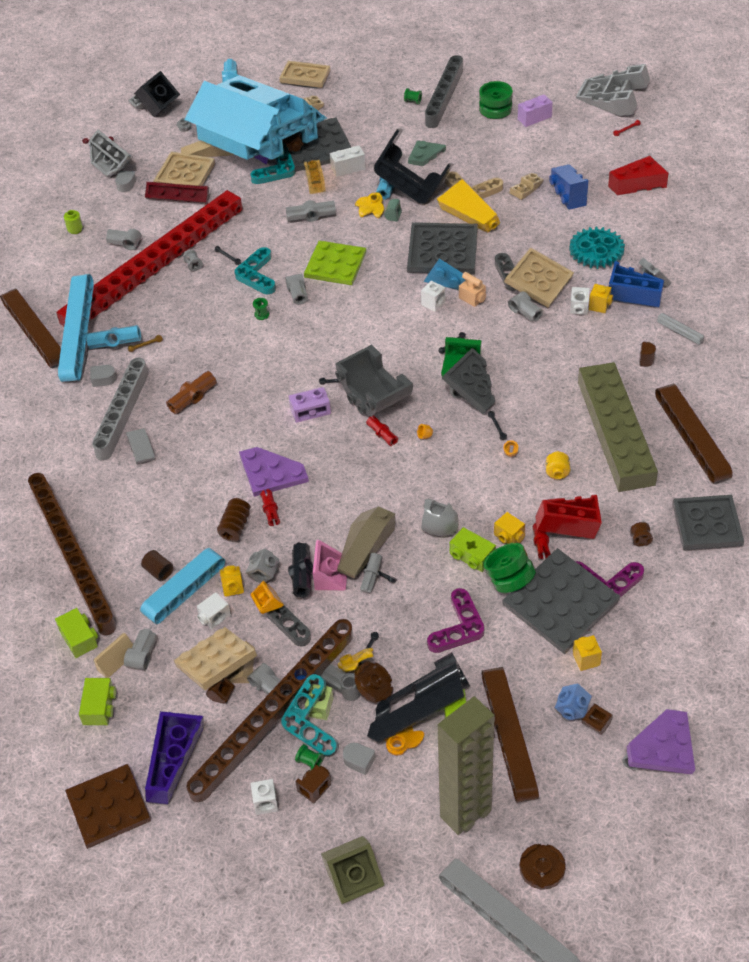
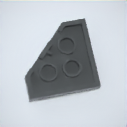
M472 348L444 374L442 379L484 414L494 404L495 396L491 393L492 384L490 375L486 371V359Z

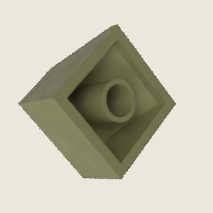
M364 836L321 853L328 876L341 904L385 886L372 847Z

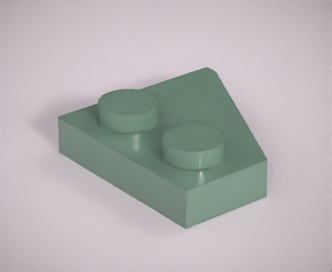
M417 140L408 158V164L424 166L430 160L435 159L439 152H445L446 145Z

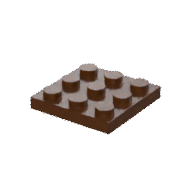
M128 764L65 790L87 849L151 821Z

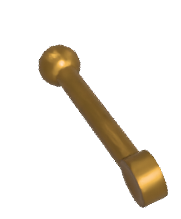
M157 335L154 339L134 346L130 345L128 346V351L133 352L136 348L156 341L162 342L163 338L161 335Z

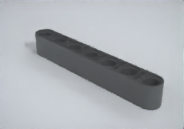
M459 55L450 57L425 110V125L428 128L438 127L463 73V58Z

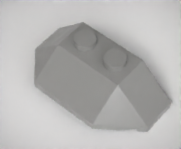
M97 130L89 140L91 164L108 178L120 170H124L133 158V156L100 130Z

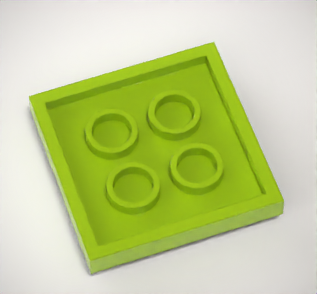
M319 240L304 271V278L353 285L366 255V248Z

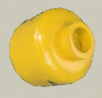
M560 451L549 454L545 461L546 474L552 479L566 478L571 471L569 456Z

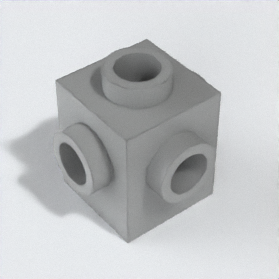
M265 548L254 552L249 558L250 563L246 574L259 583L262 581L266 582L276 574L280 559Z

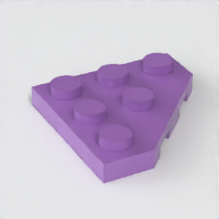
M259 447L239 451L254 497L259 496L263 490L266 494V489L274 492L309 482L302 463Z
M666 709L627 745L629 767L693 774L695 772V763L687 712Z

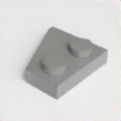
M642 258L638 262L643 267L641 269L643 272L664 280L666 288L671 284L670 280L646 259Z

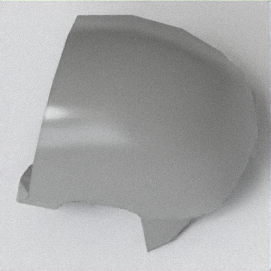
M429 498L426 499L421 525L422 530L437 536L452 535L459 526L458 514L452 508V505L450 503L445 505Z

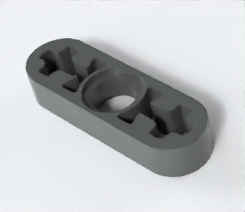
M499 253L495 256V267L505 287L510 291H516L517 289L504 282L509 274L504 273V271H512L515 266L508 254Z
M285 605L275 609L276 611L279 610L280 618L279 614L275 611L267 612L268 619L295 645L302 647L310 643L311 634L309 628ZM287 620L294 622L291 627L283 626V623ZM296 630H298V633H299L300 635H302V636L305 635V637H304V638H302L301 636L298 637V634H297Z

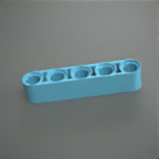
M206 548L146 599L141 605L140 612L155 624L161 623L224 567L225 559L211 548Z

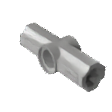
M309 200L303 205L286 207L287 220L289 222L306 219L308 222L318 220L319 217L336 215L335 202L316 203Z

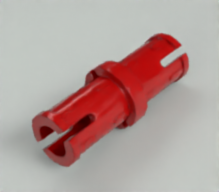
M373 415L367 419L366 424L376 432V436L385 440L389 446L395 445L398 442V437L389 430L386 424L381 423L376 416Z
M266 489V496L263 490L260 496L268 525L274 526L273 519L276 525L280 523L277 513L278 506L274 502L273 493L270 489Z
M534 523L532 526L535 535L534 545L537 546L538 557L543 559L544 553L546 559L551 554L548 545L550 541L549 536L546 535V532L537 531L536 523Z

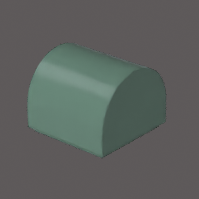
M391 199L384 213L387 220L396 222L399 220L402 213L399 199Z

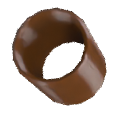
M156 550L147 552L142 558L141 566L157 580L163 581L171 575L173 564Z

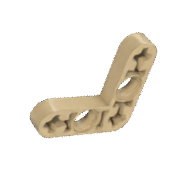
M451 171L445 178V184L451 188L463 178L457 172ZM492 178L471 188L484 199L503 190V180Z

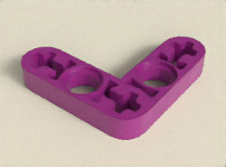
M575 561L610 589H613L620 597L639 583L644 576L643 565L638 562H631L606 581L584 563ZM624 581L627 585L619 587L616 585V582Z
M457 588L452 591L451 604L461 624L431 633L427 637V647L431 652L440 653L477 641L484 636V624L467 590ZM457 596L463 598V605H461V601ZM465 611H470L473 613V615L467 618L464 617L462 613ZM453 633H458L462 637L458 640H453L450 636ZM437 640V642H440V644L436 645V643H433V641Z

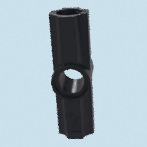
M298 542L293 545L292 565L288 567V572L292 578L293 594L296 597L302 598L310 595V575L313 574V563L310 560V546L307 543Z

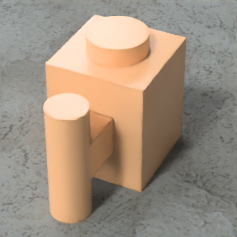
M464 272L462 278L465 281L459 285V299L476 307L486 298V285L482 284V280Z

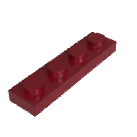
M146 182V199L208 204V186Z

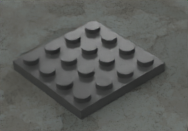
M337 117L318 122V138L308 143L303 142L304 145L301 146L299 151L290 152L295 165V172L330 164V153L351 148ZM298 132V134H299V136H300V138H301V140H302V133Z
M412 222L407 272L429 273L440 258L462 273L475 274L478 224Z
M557 548L536 568L534 578L521 589L508 594L502 600V603L563 654H566L574 646V641L583 637L620 600V596Z

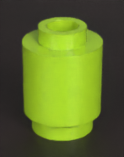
M75 210L67 211L63 216L67 231L71 234L80 233L83 228L80 213Z

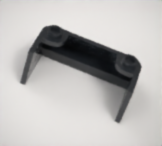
M401 128L396 129L376 161L374 171L378 176L418 203H426L440 187L454 164L448 163L441 175L432 172L424 180L399 163L402 157V150L395 143L403 130Z

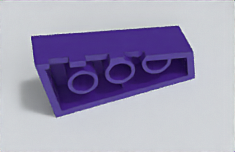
M160 711L145 787L146 802L169 804L203 731V716Z

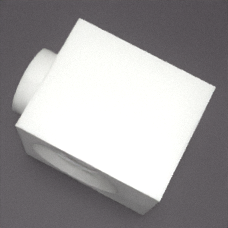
M430 281L421 290V305L436 312L446 302L445 287Z
M572 287L570 314H588L590 288Z
M216 592L197 605L198 620L202 625H207L211 630L231 616L229 604Z
M273 779L252 782L251 790L256 815L277 812L278 806Z

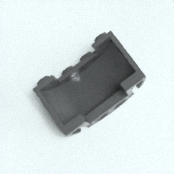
M373 345L335 363L337 369L335 375L341 381L347 393L348 401L350 404H355L361 414L373 416L412 394L413 383L403 374L397 376L396 380L383 368L382 354Z

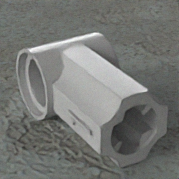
M108 229L106 241L107 243L123 245L127 250H135L142 235L136 229H129L128 232Z
M303 274L286 276L287 289L291 293L293 303L298 305L304 304L308 297Z
M524 291L508 300V306L514 313L520 312L531 321L536 322L543 315V310L534 304L530 296Z
M145 628L139 631L132 648H128L125 653L124 666L147 670L151 658L150 653L157 640L156 633Z
M262 663L247 677L251 686H256V690H262L267 695L281 681L265 663ZM286 690L282 694L288 695L290 690Z
M330 664L320 675L325 679L327 685L342 693L343 698L346 700L355 701L361 696L354 681L355 674L345 673Z

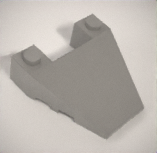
M646 64L629 66L627 70L621 72L615 70L613 74L608 76L602 74L585 79L576 98L615 115L630 116L634 114L638 106L633 90L646 88L650 81Z

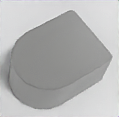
M119 171L115 180L118 191L128 192L133 188L136 182L135 172Z
M111 365L90 367V379L93 387L111 385L116 381L115 370Z
M350 743L343 749L344 763L350 769L366 775L376 759L375 750L359 743Z

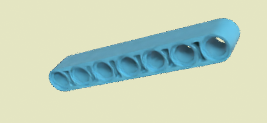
M91 274L77 275L71 278L58 367V377L61 382L80 380L82 376L94 287Z

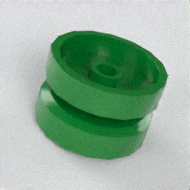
M490 81L483 84L479 90L480 113L491 119H500L508 116L512 111L513 105L512 87L501 81Z
M510 543L497 548L483 562L486 573L491 577V582L500 593H509L521 589L534 578L536 573L532 561L528 558L524 546L520 543Z

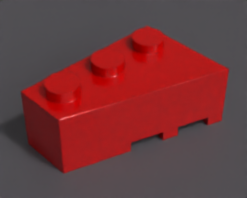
M649 155L610 171L608 187L616 195L636 193L637 190L642 189L649 191L655 187L667 188L669 173Z
M591 495L590 498L583 499L581 496H577L573 500H565V498L542 500L535 516L537 531L590 539L595 538L602 524L597 495Z

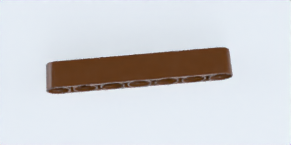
M15 288L1 294L0 298L3 305L50 368L59 365L61 347L19 291Z
M673 383L657 388L655 390L657 401L711 483L714 484L732 478L733 472L730 464L676 384Z
M503 667L482 670V681L490 710L496 716L497 726L495 729L515 802L521 803L539 799L537 782L505 670Z

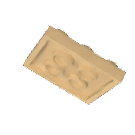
M170 152L154 182L203 186L215 165V158Z
M530 247L508 274L504 282L520 292H526L530 298L549 308L573 277L574 272Z
M224 627L217 630L209 638L200 641L189 651L183 652L174 660L177 668L205 691L255 658L257 654L254 648Z

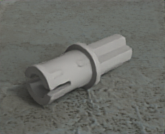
M371 553L367 568L363 571L365 574L360 590L365 593L372 592L375 579L379 576L378 570L382 560L380 554Z

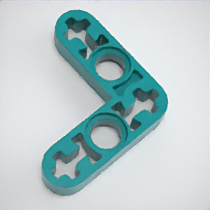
M283 143V155L275 158L278 165L256 169L250 173L253 184H263L290 178L295 175V165L285 143Z
M261 247L235 268L236 280L263 294L269 295L276 291L275 281L257 272L271 260V250L267 247ZM257 263V265L250 266L249 264ZM253 279H259V280L256 281V282H252V281H251V280H253Z
M312 674L305 680L284 713L281 724L285 730L324 755H333L338 749V742L335 737L306 719L326 688L325 679L320 675ZM319 679L318 684L320 688H315L312 691V694H315L314 698L310 694L304 693L305 689L307 691L312 689V680L316 681ZM301 697L309 699V706L306 709H301L298 705ZM295 716V722L302 725L304 721L305 724L301 728L295 725L289 727L288 717L293 718ZM308 727H312L315 730V737L311 740L306 739L304 736V731ZM321 733L323 736L320 739L326 742L332 741V750L327 749L325 751V746L320 742L317 743V746L314 744L319 739Z

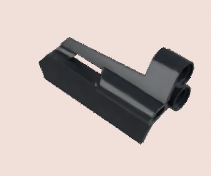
M452 652L434 662L435 670L377 704L375 721L370 724L367 734L368 738L381 743L464 698L463 689L470 687V684ZM415 692L413 701L390 713L392 703Z

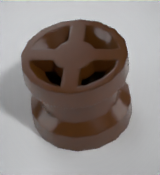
M638 522L630 528L634 545L638 547L647 546L653 541L648 523Z

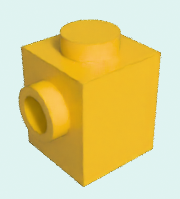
M594 284L590 293L588 310L606 313L608 306L613 301V295H611L612 287Z
M506 512L494 523V535L504 544L520 543L525 537V523L509 512Z
M594 635L581 637L574 641L573 656L580 671L594 668L601 664L602 651Z

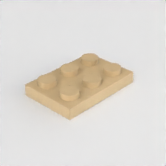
M287 61L279 80L280 83L322 88L329 75L330 66Z

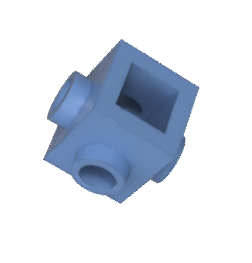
M578 683L564 686L558 695L555 709L567 720L584 718L592 696Z

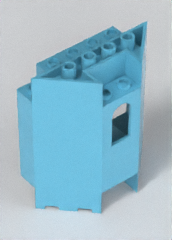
M227 71L228 80L215 85L203 81L184 119L196 124L198 139L246 160L257 155H262L272 160L283 155L282 139L297 132L302 133V142L305 143L317 139V123L327 119V117L302 98Z

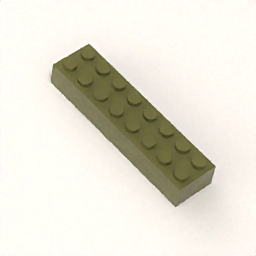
M615 362L579 368L578 385L618 492L656 486L658 470Z
M475 696L437 724L440 817L457 835L463 831L468 832L474 826L475 821L480 817L485 818L492 810L495 715Z

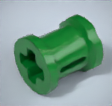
M406 88L404 101L420 104L422 91H413Z
M256 298L253 301V307L255 308L254 316L257 320H265L270 315L267 310L268 301L265 298Z
M305 744L299 748L295 756L297 763H303L309 766L311 770L316 765L320 767L324 759V754L308 749V746Z

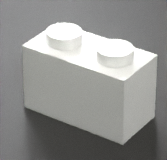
M353 146L330 153L331 169L336 177L366 169L365 154L360 146Z

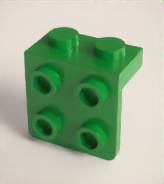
M446 337L445 357L441 376L443 377L472 348L481 355L482 340Z

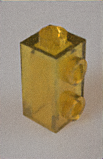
M320 160L304 162L309 193L325 192V182Z

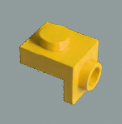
M229 565L220 569L224 596L244 593L240 567Z

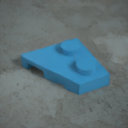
M439 258L424 282L429 283L433 281L444 287L459 290V285L465 279L462 278V272Z

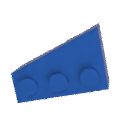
M570 164L551 168L549 181L551 185H554L556 194L560 195L562 204H565L568 210L587 206L589 180L583 179L582 174H577V170Z
M615 261L609 282V287H612L611 295H613V300L660 307L664 280L645 272L640 274L634 271L635 268H625Z

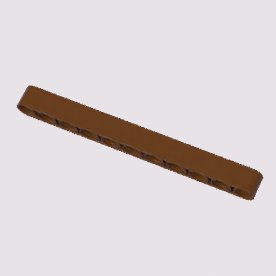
M33 473L28 478L30 489L98 632L105 636L111 635L116 630V624L101 589L45 476L42 473Z
M337 620L188 780L186 788L192 801H205L280 720L305 680L312 674L321 675L353 639L352 624L349 620ZM340 630L348 631L345 634L338 633ZM327 645L334 646L332 649L324 648ZM313 660L320 661L318 664H311ZM299 675L306 676V678L302 680L296 679ZM286 690L292 691L289 695L282 694ZM270 706L278 707L275 711L267 710ZM255 722H263L260 727L253 726ZM240 738H248L245 743L238 742ZM228 753L233 754L231 759H223L224 755ZM211 770H218L215 776L208 775ZM197 786L203 787L202 791L198 793L192 792Z

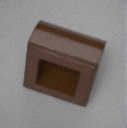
M643 342L641 344L640 367H649L654 364L656 346L651 342Z
M225 677L208 688L206 695L212 701L224 704L228 701L235 686Z
M594 703L582 719V723L602 735L611 724L613 714Z

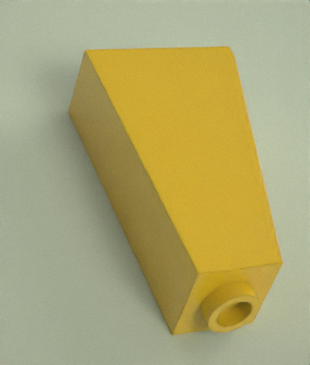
M463 179L437 198L442 210L469 224H478V228L487 233L500 224L498 215Z

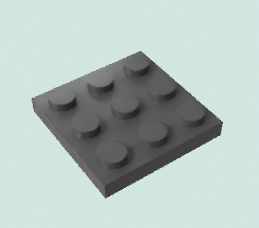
M732 495L673 499L672 504L683 550L744 545V538Z

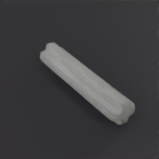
M664 313L658 316V323L700 345L704 341V335Z

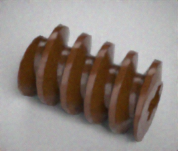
M240 498L229 500L220 524L217 527V532L223 539L230 542L239 541L242 529H244L247 517L250 514V504Z

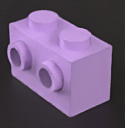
M541 95L518 104V120L527 127L551 118L553 102L545 95Z
M324 387L289 395L290 409L296 423L331 414L330 402Z

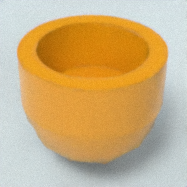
M420 424L417 428V436L420 439H428L433 434L432 428L427 424Z
M513 440L505 442L503 446L504 453L510 457L517 455L519 451L517 442ZM510 446H514L512 453H510Z

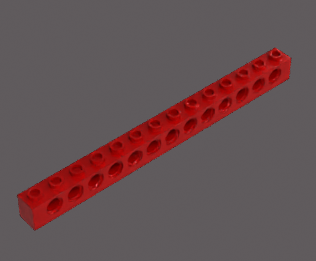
M226 190L94 284L89 321L108 309L109 306L120 300L138 285L145 282L149 277L156 274L178 256H181L182 253L229 221L233 216L243 210L241 197ZM67 304L56 312L59 324L63 327L65 325Z

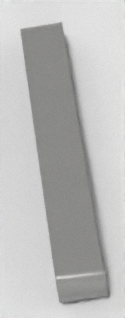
M134 358L130 361L94 437L92 445L98 460H107L112 456L145 384L148 371L143 358Z
M454 859L439 874L440 881L535 962H580L577 956L460 860Z

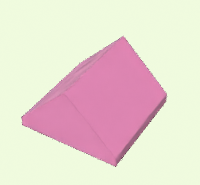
M320 540L316 541L313 565L315 590L344 591L346 590L347 575L337 571L342 553Z

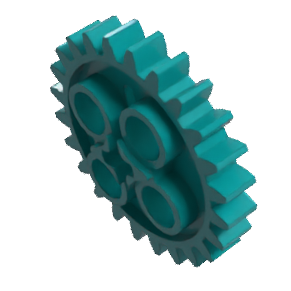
M597 226L593 230L591 227L588 230L583 228L582 233L577 231V235H573V239L570 240L569 251L570 255L573 256V260L578 259V264L583 262V266L588 264L590 268L596 266L597 269H599V266L606 268V265L611 267L612 262L615 263V261L621 260L624 255V240L621 239V235L616 236V231L611 233V229L605 231L604 227H602L600 230Z

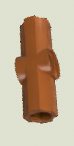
M207 371L193 382L186 381L180 387V392L166 402L167 407L172 413L176 414L190 403L197 404L203 398L204 393L217 383L216 378L210 371Z

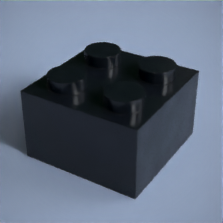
M161 71L145 82L134 93L153 117L180 96V93Z

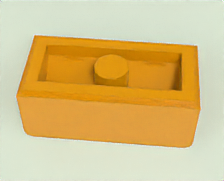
M262 581L250 594L261 614L284 606L274 588L265 581Z

